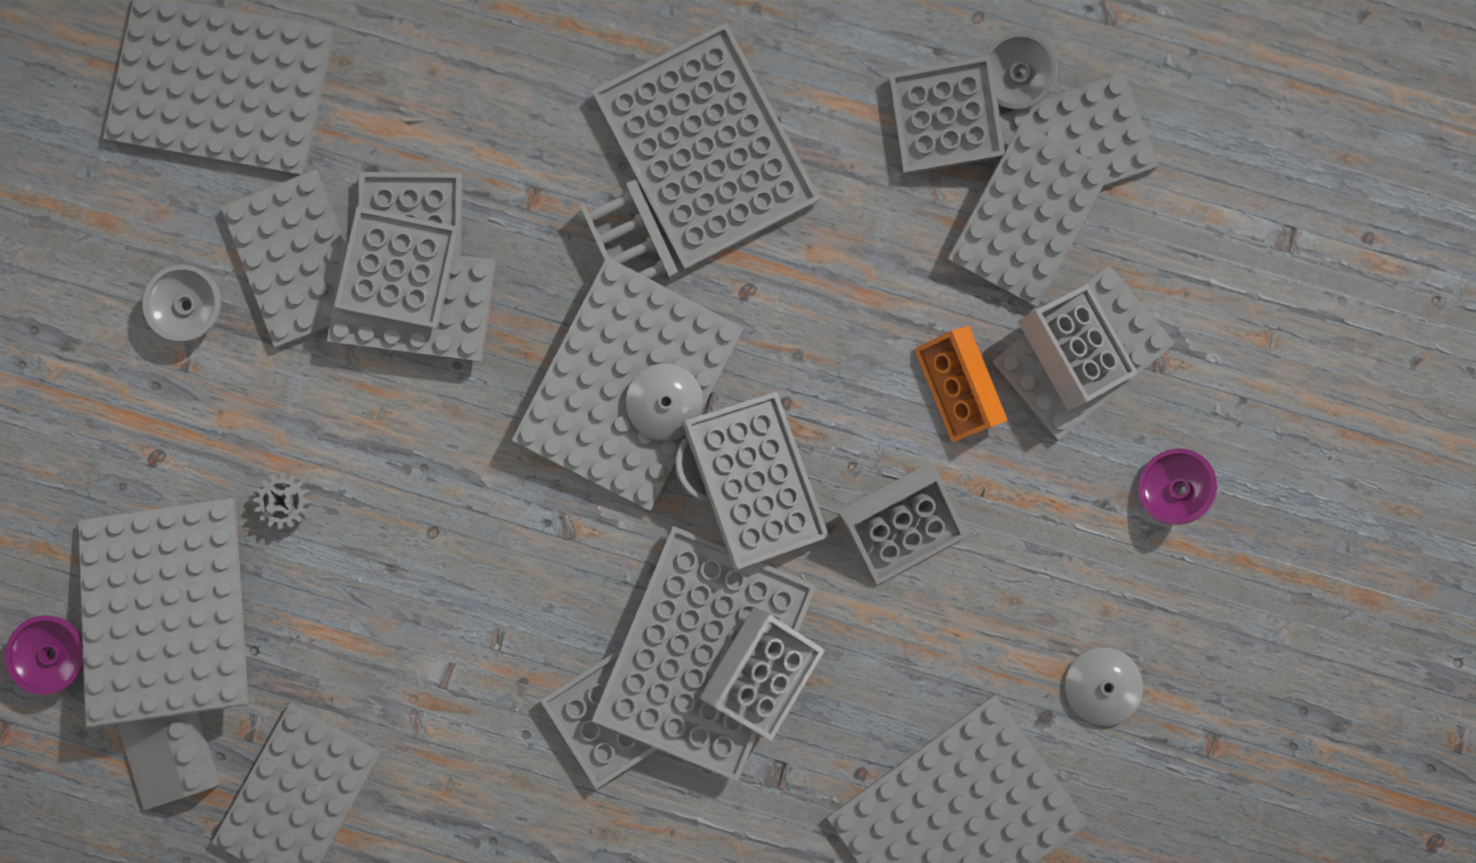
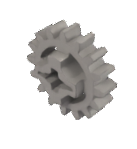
M281 473L279 479L277 475L272 474L271 482L263 479L261 482L264 488H256L255 491L260 494V497L253 499L254 502L259 503V507L254 510L255 512L263 513L260 517L261 521L269 519V527H274L277 524L278 529H285L287 523L290 528L295 527V520L298 522L304 521L301 516L302 513H310L305 507L306 504H312V500L306 499V496L311 491L303 490L306 484L304 481L296 483V475H291L288 479L287 473ZM288 484L290 487L281 490L277 485ZM269 495V504L267 505V497ZM280 496L286 497L284 500L286 506L279 505L282 502ZM297 497H299L298 507L296 506ZM281 512L289 515L286 518H277L275 516Z

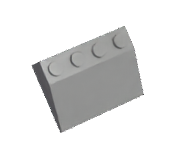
M1088 284L1044 305L1018 321L1068 412L1138 374Z
M929 463L838 511L850 537L877 585L967 537L940 475Z
M754 607L700 698L772 741L825 650L775 617Z
M198 712L117 724L144 810L220 785Z

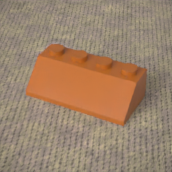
M970 326L951 330L914 348L952 443L1008 421Z

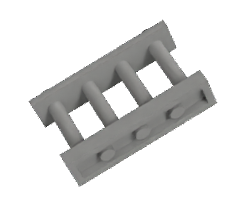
M636 180L626 183L628 191L625 192V196L588 212L585 204H580L582 210L578 214L584 228L590 227L604 260L609 256L603 244L638 228H641V230L646 228L650 236L646 238V242L610 258L622 264L648 251H657L660 258L656 262L657 264L639 272V274L649 279L659 274H662V276L667 274L669 279L679 276L678 270ZM627 205H630V207L636 206L639 214L635 215V219L600 235L598 234L593 223L594 220Z

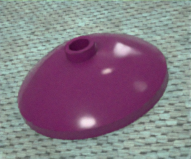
M1182 448L1166 450L1153 457L1144 467L1138 484L1139 498L1145 510L1158 521L1170 525H1184L1201 518L1213 505L1218 489L1217 476L1211 464L1199 453ZM1182 487H1185V493L1179 495L1178 490Z
M36 616L24 621L12 632L6 644L5 665L8 674L15 684L33 694L47 695L66 689L77 679L84 666L83 639L79 631L70 622L57 616ZM52 649L55 651L53 659L49 656V652Z

